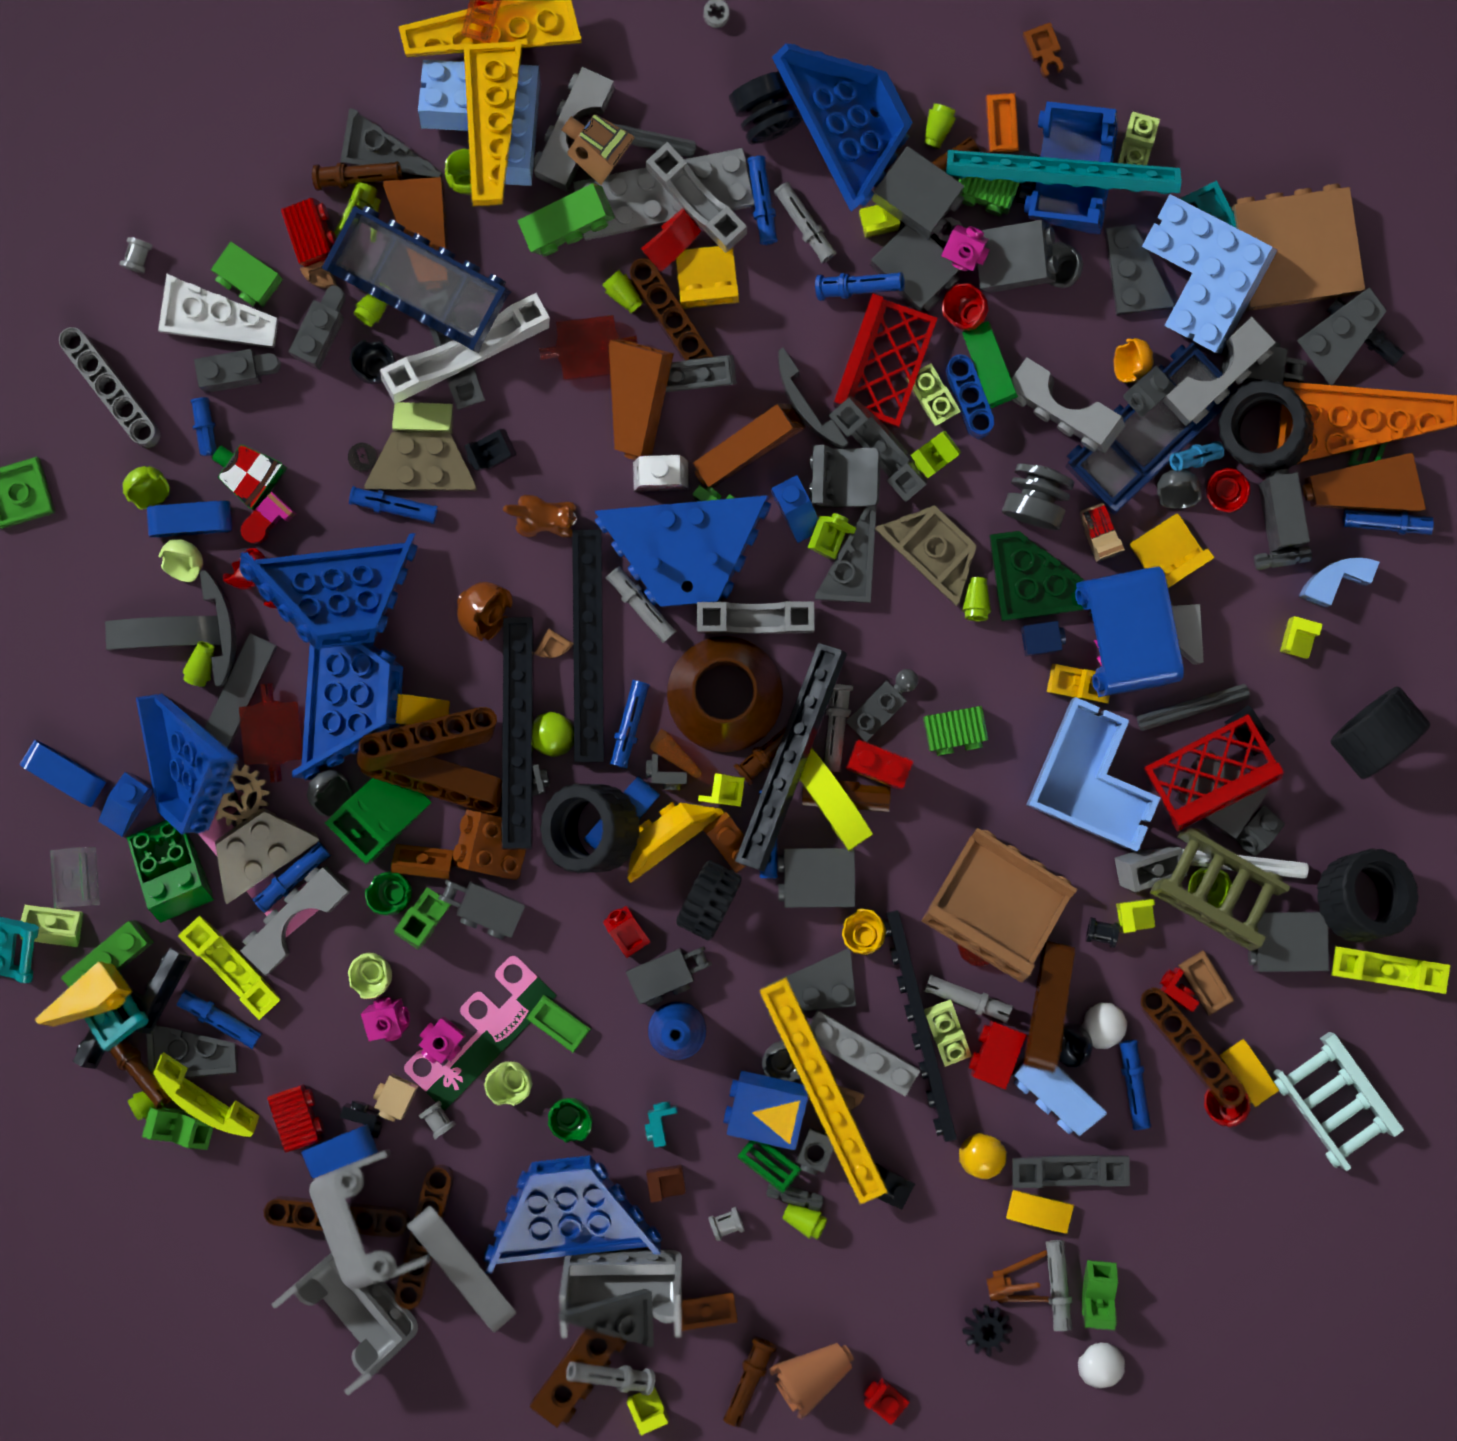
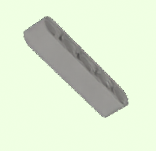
M68 327L64 329L59 336L60 347L129 437L141 447L152 448L156 446L161 437L159 428L90 338L78 328ZM75 336H80V345L75 349H70V340ZM92 359H97L98 367L94 371L88 372L87 363ZM110 381H114L116 383L115 391L111 394H105V385ZM127 404H132V414L128 417H122V408ZM149 426L151 429L150 436L145 440H140L139 431L143 427Z
M431 1206L426 1208L407 1225L493 1333L517 1314Z

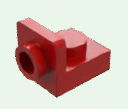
M627 906L612 911L607 919L603 921L608 933L626 958L651 942Z
M1178 967L1173 971L1169 969L1160 981V984L1163 985L1161 990L1187 1011L1194 1012L1200 1003L1193 998L1196 993L1183 984H1180L1179 987L1175 986L1185 971Z
M883 1378L878 1383L873 1381L863 1394L866 1396L864 1399L865 1406L868 1409L874 1410L890 1425L894 1423L910 1403L904 1395Z

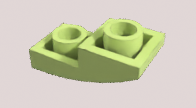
M1132 111L1117 163L1148 164L1160 119Z
M930 363L921 368L912 391L934 426H937L961 411L947 386L943 385L933 365Z
M951 999L924 1009L944 1066L946 1067L972 1057Z

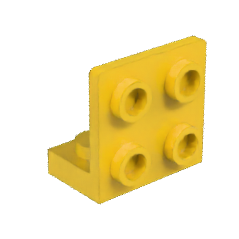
M719 246L686 249L676 258L682 308L739 303L733 247L727 253Z
M1179 514L1171 516L1130 543L1131 549L1144 569L1156 566L1162 568L1168 588L1214 558L1208 548L1204 551L1202 550Z

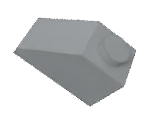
M1200 604L1172 606L1181 654L1193 665L1203 663Z
M1182 848L1144 849L1114 858L1119 885L1138 892L1153 887L1154 883L1161 879L1171 878L1183 854Z

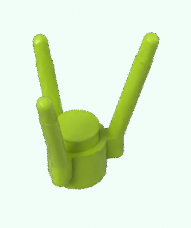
M365 183L355 184L350 201L334 231L336 237L340 234L354 206L363 210L366 205L378 212L381 200L375 198L377 190L373 186ZM371 227V242L375 243L377 241V230Z

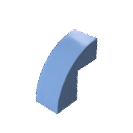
M1349 558L1337 561L1314 574L1301 590L1299 597L1326 608L1332 605L1342 577L1367 586L1372 583L1379 561L1367 558Z

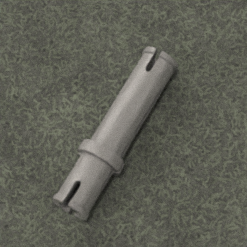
M785 182L776 188L774 194L777 195L790 217L804 235L802 237L804 242L810 244L819 257L820 262L825 263L833 258L837 252L824 236V229L813 220L804 204L790 186V183Z
M620 566L606 577L621 594V600L624 603L628 602L662 643L677 632L641 592V586L639 584L635 585Z
M930 974L924 990L926 993L928 992L947 1000L951 999L954 1003L976 1011L975 1014L981 1016L983 1013L1007 1023L1008 1016L1013 1005H1008L988 997L989 994L985 992L979 994L937 978Z
M1045 1241L1051 1297L1048 1300L1049 1304H1052L1053 1330H1072L1070 1315L1072 1296H1069L1065 1241Z

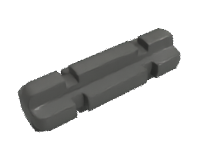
M1309 546L1298 547L1296 550L1292 548L1269 553V555L1261 553L1254 556V565L1256 570L1268 569L1269 566L1275 568L1294 565L1296 562H1299V564L1306 563L1312 560V553Z
M769 1183L766 1195L770 1198H782L784 1202L801 1207L806 1205L808 1209L815 1211L821 1210L824 1201L822 1195L816 1193L811 1195L808 1194V1191L789 1186L784 1194H782Z

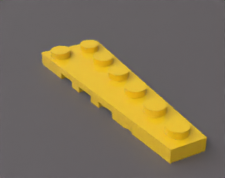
M502 0L398 26L406 57L464 53V45L521 41L522 48L582 42L572 0Z
M521 41L464 45L473 206L503 204L522 55Z

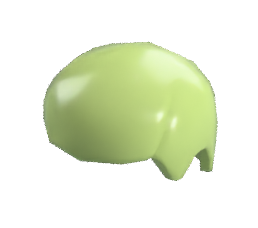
M183 539L169 540L162 547L158 555L160 558L163 556L162 570L182 582L195 581L203 566V557L200 551L192 543Z
M370 952L363 953L355 958L348 970L350 988L354 989L362 999H376L387 991L392 981V970L387 960L376 953Z
M513 1061L501 1062L487 1074L484 1083L486 1095L498 1106L502 1104L515 1106L529 1096L533 1085L529 1071L520 1063Z

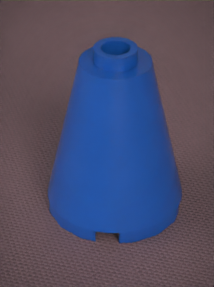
M670 1002L658 1008L652 1015L648 1026V1036L653 1048L660 1055L672 1060H682L693 1056L700 1050L706 1037V1024L701 1013L691 1004ZM673 1029H678L681 1032V1038H672L670 1032Z

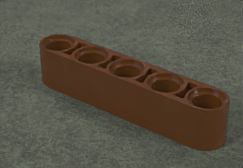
M646 258L635 260L630 267L632 283L681 359L686 361L714 357L655 265ZM641 268H647L651 271L650 277L646 280H639L635 274ZM656 292H662L667 296V299L662 304H655L651 301L652 295ZM672 316H678L683 321L682 325L678 328H670L666 322ZM687 340H694L699 346L696 351L688 353L683 350V343Z
M478 707L369 734L360 740L357 763L363 770L376 771L486 743L493 737L497 715L488 707ZM477 723H484L488 727H480ZM449 730H457L460 734H453ZM421 737H430L433 740L425 741ZM399 743L404 745L405 747L397 748L394 746V744ZM371 750V751L376 752L377 754H376V755H368V754L365 753V752Z
M370 750V751H366V753H367L368 755H376V754H377L376 752L371 751V750ZM432 756L376 771H366L361 768V771L371 778L483 813H496L502 800V779Z
M1046 941L1044 944L1024 1066L1052 1073L1056 1070L1075 947Z
M1149 988L1145 990L1140 1001V1007L1145 1016L1223 1107L1228 1109L1238 1107L1245 1096V1089L1241 1082L1161 989ZM1149 996H1157L1161 999L1162 1006L1157 1010L1149 1009L1145 1004V1000ZM1175 1018L1180 1022L1181 1029L1174 1033L1169 1032L1165 1028V1021ZM1188 1041H1195L1200 1046V1052L1197 1055H1188L1184 1050V1044ZM1207 1064H1215L1219 1068L1220 1074L1216 1078H1208L1203 1073V1067ZM1230 1086L1236 1088L1239 1092L1238 1100L1233 1102L1227 1101L1223 1097L1224 1088Z
M439 1164L427 1172L415 1218L425 1210V1202L431 1200L438 1204V1216L444 1220L454 1180L453 1172L448 1166ZM434 1172H441L446 1176L447 1182L445 1186L440 1187L433 1183L432 1175ZM412 1232L409 1237L403 1264L410 1262L413 1258H420L429 1254ZM431 1256V1260L425 1264L424 1271L416 1272L412 1269L400 1274L395 1292V1299L400 1307L404 1309L415 1308L423 1299L433 1263ZM403 1288H414L417 1292V1299L413 1301L407 1300L403 1296Z
M278 1196L269 1201L264 1207V1218L271 1225L323 1231L312 1199ZM279 1203L284 1206L286 1211L284 1218L274 1216L272 1212L274 1204ZM347 1203L356 1230L361 1235L394 1238L402 1235L410 1223L408 1213L401 1208ZM308 1206L314 1210L315 1217L313 1221L303 1219L301 1215L303 1207ZM362 1212H367L373 1217V1225L371 1227H365L360 1223L359 1216ZM396 1215L401 1218L403 1225L400 1230H394L389 1226V1216Z

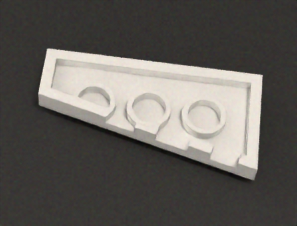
M167 274L159 332L275 348L279 321L276 317Z

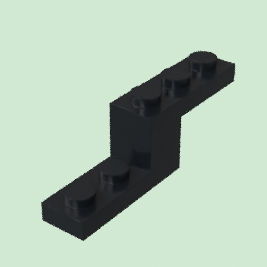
M170 948L161 958L160 967L154 978L147 984L145 995L143 996L130 988L132 990L130 995L140 1012H145L149 1019L148 1023L136 1029V1032L151 1034L192 956L183 951ZM123 1005L117 1008L123 1021L126 1022L130 1017ZM91 1029L85 1039L78 1045L77 1054L73 1062L81 1067L96 1069L106 1051L102 1049Z

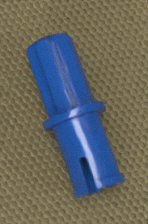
M200 397L192 399L191 404L195 422L192 428L196 430L199 453L201 456L214 455L217 448L213 428L216 427V424L212 422L209 398Z

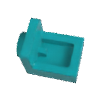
M670 1101L653 1104L654 1109L648 1111L650 1123L645 1124V1131L648 1142L653 1141L654 1148L666 1146L667 1144L662 1116L678 1113L677 1105L671 1106Z

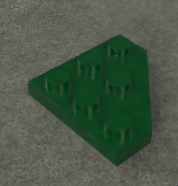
M1020 531L989 535L1001 622L1085 610L1077 603L1075 597L1076 583L1085 581L1076 573L1074 574L1062 565L1059 560L1043 548L1038 547Z

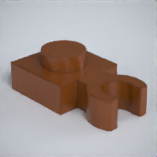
M1051 22L1023 32V38L1032 61L1034 62L1039 59L1042 61L1040 68L1042 76L1048 78L1049 71L1047 66L1050 64L1055 65L1058 73H1061L1063 71V62L1054 55L1060 52L1061 47Z

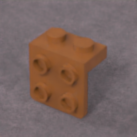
M466 809L465 815L460 822L461 833L459 841L453 851V866L517 880L520 877L526 850L502 849V817Z

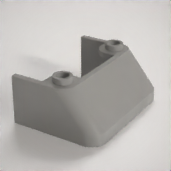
M390 1149L315 1178L310 1185V1196L341 1280L351 1289H359L387 1280L425 1265L431 1260L428 1254L403 1265L396 1266L393 1256L386 1251L379 1250L366 1255L345 1199L357 1194L363 1187L364 1178L360 1167L391 1155Z
M616 1250L565 1256L560 1288V1312L647 1289L652 1291L654 1318L662 1323H672L675 1321V1337H681L682 1255L675 1250H661V1254L656 1255L651 1250ZM561 1321V1338H567L569 1323Z
M332 1253L326 1256L271 1304L276 1309L292 1294L303 1304L309 1306L315 1305L323 1299L360 1342L352 1352V1362L361 1375L344 1390L347 1395L370 1379L418 1332V1323L408 1309H404L397 1304L394 1292L384 1281L359 1289L347 1287L341 1280Z

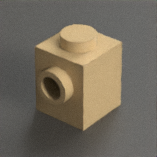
M391 1074L385 1084H379L373 1096V1099L377 1100L374 1108L380 1110L379 1115L393 1122H395L396 1118L401 1120L404 1118L419 1086L400 1076Z

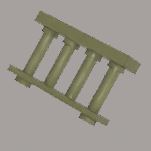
M1188 828L1180 832L1177 838L1188 844L1171 878H1164L1155 882L1150 893L1247 950L1252 951L1260 948L1266 938L1258 933L1257 928L1272 895L1278 896L1288 892L1290 886L1282 882L1283 878L1273 872L1263 871L1207 838V833L1198 828ZM1200 850L1213 859L1196 893L1191 894L1182 888L1183 885L1181 883L1197 851ZM1224 864L1236 871L1237 876L1221 908H1215L1208 904L1207 896ZM1249 879L1263 888L1247 921L1241 923L1233 918L1232 911Z

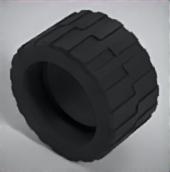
M1270 380L1249 382V384L1239 387L1234 394H1231L1226 404L1222 407L1218 424L1220 426V438L1231 456L1248 470H1253L1260 474H1271L1273 471L1282 469L1289 470L1293 465H1297L1301 458L1309 451L1308 448L1313 441L1314 423L1311 419L1312 415L1295 391L1290 387H1286L1283 383ZM1261 403H1281L1290 411L1293 418V428L1287 441L1281 447L1269 453L1259 454L1249 450L1243 444L1240 437L1241 425L1247 413Z
M1394 687L1349 720L1331 738V745L1360 779H1366L1389 765L1418 741L1429 729L1430 722L1401 687Z
M573 784L565 786L562 790L553 794L551 800H548L546 808L542 813L540 833L542 834L543 846H545L549 858H552L558 867H562L566 871L575 873L612 871V869L619 868L625 861H628L637 846L639 818L636 814V808L631 803L630 798L616 787L605 784ZM589 802L599 811L603 825L601 841L591 855L581 845L577 830L579 816Z
M1373 848L1343 856L1331 862L1327 869L1323 871L1321 880L1318 882L1317 902H1319V910L1325 919V923L1336 935L1343 937L1347 941L1362 943L1393 936L1402 932L1405 927L1410 925L1413 916L1416 915L1417 903L1419 902L1417 882H1415L1412 871L1407 867L1403 859L1385 849L1375 850ZM1360 871L1367 874L1373 880L1379 891L1380 910L1375 921L1364 914L1356 900L1355 882Z

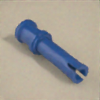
M902 272L864 276H850L847 273H841L840 276L836 277L817 275L815 280V292L819 301H824L828 297L848 299L852 294L904 291L905 278Z

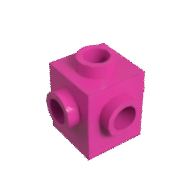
M957 224L941 256L951 260V264L962 271L970 269L973 271L977 264H984L990 249L986 248L989 239L984 237V233L975 227L968 226V228Z
M391 997L380 998L374 1001V1004L368 1005L361 1013L368 1041L384 1038L388 1042L399 1039L410 1023L409 1010L406 1006H403L401 998L391 1000Z
M445 1016L436 1025L430 1022L420 1034V1037L423 1039L419 1044L423 1049L421 1054L433 1064L436 1061L442 1064L446 1059L452 1062L462 1050L459 1043L466 1034ZM438 1038L444 1040V1047L438 1045Z

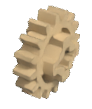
M237 764L235 765L229 781L233 782L237 790L244 791V795L241 796L242 804L238 800L232 801L231 796L234 795V792L224 794L217 808L219 812L215 818L217 821L225 817L227 826H231L234 820L239 825L244 819H248L258 812L261 806L269 805L267 801L263 800V796L269 795L270 791L262 789V786L267 781L266 779L258 781L257 777L260 773L258 770L250 774L248 765H244L242 771H239ZM234 776L246 777L251 782L245 785L240 784ZM257 792V799L252 808L249 802L252 794ZM229 806L236 807L241 815L230 814L224 808Z

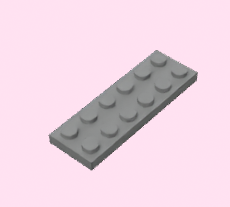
M743 148L685 159L693 173L709 192L732 211L754 206ZM647 167L608 175L600 186L604 189L615 218L608 221V226L600 231L592 232L590 230L584 233L585 241L663 225L683 207L647 170ZM593 178L573 182L575 192L592 183L600 185Z

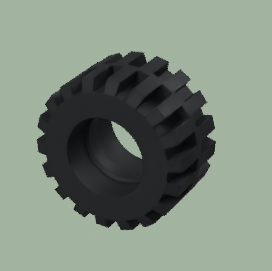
M712 860L706 862L677 916V925L707 941L713 938L742 882V876Z

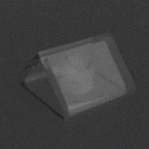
M96 847L50 850L54 908L100 905Z

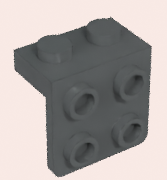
M813 445V453L810 456L813 481L809 486V495L813 504L824 508L876 506L879 503L880 451L878 449H833L826 445Z

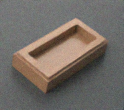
M1204 950L1178 965L1179 968L1185 971L1183 975L1194 993H1196L1195 995L1207 1015H1212L1234 1001Z

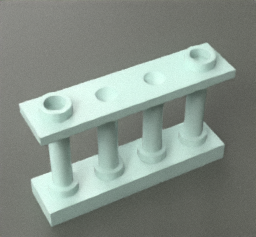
M1328 1032L1319 1038L1324 1044L1321 1047V1052L1287 1076L1278 1069L1272 1073L1277 1078L1274 1083L1283 1096L1289 1095L1327 1148L1328 1152L1325 1155L1335 1168L1340 1166L1341 1169L1348 1171L1351 1169V1166L1345 1159L1348 1155L1379 1133L1384 1134L1387 1132L1395 1137L1404 1129L1336 1034ZM1330 1060L1332 1062L1335 1060L1341 1068L1338 1071L1339 1075L1303 1100L1293 1086ZM1352 1084L1358 1092L1355 1095L1356 1099L1320 1124L1310 1110L1344 1085L1350 1086ZM1363 1108L1365 1110L1370 1108L1376 1117L1373 1119L1374 1123L1337 1148L1328 1136V1133Z

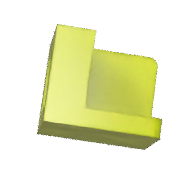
M879 205L859 210L865 238L896 231L900 228V220Z
M1296 616L1289 618L1280 652L1308 659L1314 639L1320 635L1323 624Z
M715 774L712 797L699 795L698 801L741 807L745 778Z
M1144 899L1116 903L1120 932L1128 933L1154 928L1155 920L1152 905H1155V900Z
M655 1387L649 1396L642 1395L639 1392L628 1397L627 1405L640 1435L668 1424L669 1417Z

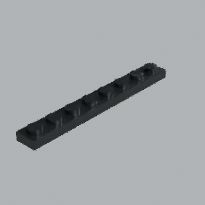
M572 530L574 762H604L602 531Z
M532 617L503 618V850L533 849L534 619Z
M820 643L816 647L735 861L762 872L766 869L847 653L843 650Z
M899 911L886 912L887 919H884L883 922L886 929V937L892 936L894 944L893 948H889L893 965L899 964L902 975L897 977L901 994L906 993L909 1004L904 1005L907 1021H913L916 1033L911 1034L915 1051L921 1050L923 1061L918 1062L922 1079L928 1078L931 1089L926 1091L927 1100L930 1108H936L938 1118L933 1119L937 1136H943L945 1142L956 1140Z

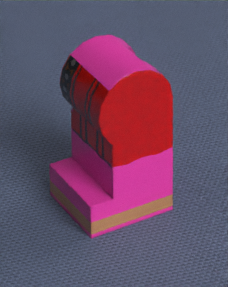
M271 492L243 522L241 535L249 543L263 544L267 541L270 530L281 518L289 522L297 513L276 494Z

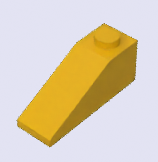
M99 961L45 1009L35 1021L37 1024L54 1027L105 1013L120 1007L132 990L113 964Z

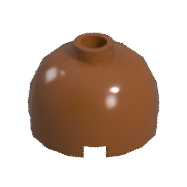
M479 582L463 591L458 597V622L464 631L479 641H483V638L487 640L492 639L502 629L503 618H508L503 616L506 606L512 607V594L509 590L494 583Z

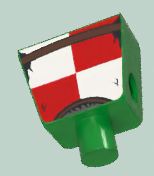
M242 444L234 453L221 445L212 457L213 461L224 467L218 478L253 511L270 494L287 469L281 462Z

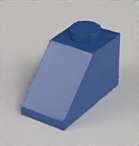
M796 475L771 488V494L798 544L812 536L818 517L799 477Z
M124 772L108 795L98 821L119 836L124 837L153 794L152 786L133 773Z

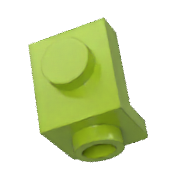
M942 431L910 456L915 461L918 470L924 473L928 479L959 456L961 451L948 433Z
M833 513L831 517L819 516L807 548L828 559L836 560L845 533L855 534L857 528L848 524V518Z

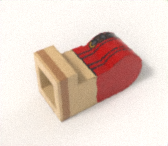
M1103 503L1080 511L1081 521L1085 529L1084 532L1096 563L1121 554L1125 550L1121 539L1116 534L1107 508Z

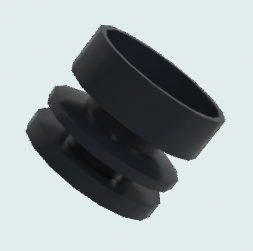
M779 71L752 79L729 95V101L736 116L747 117L741 123V128L747 132L746 139L751 145L779 138L803 121L799 110L796 109L797 106L794 100H784L790 92Z

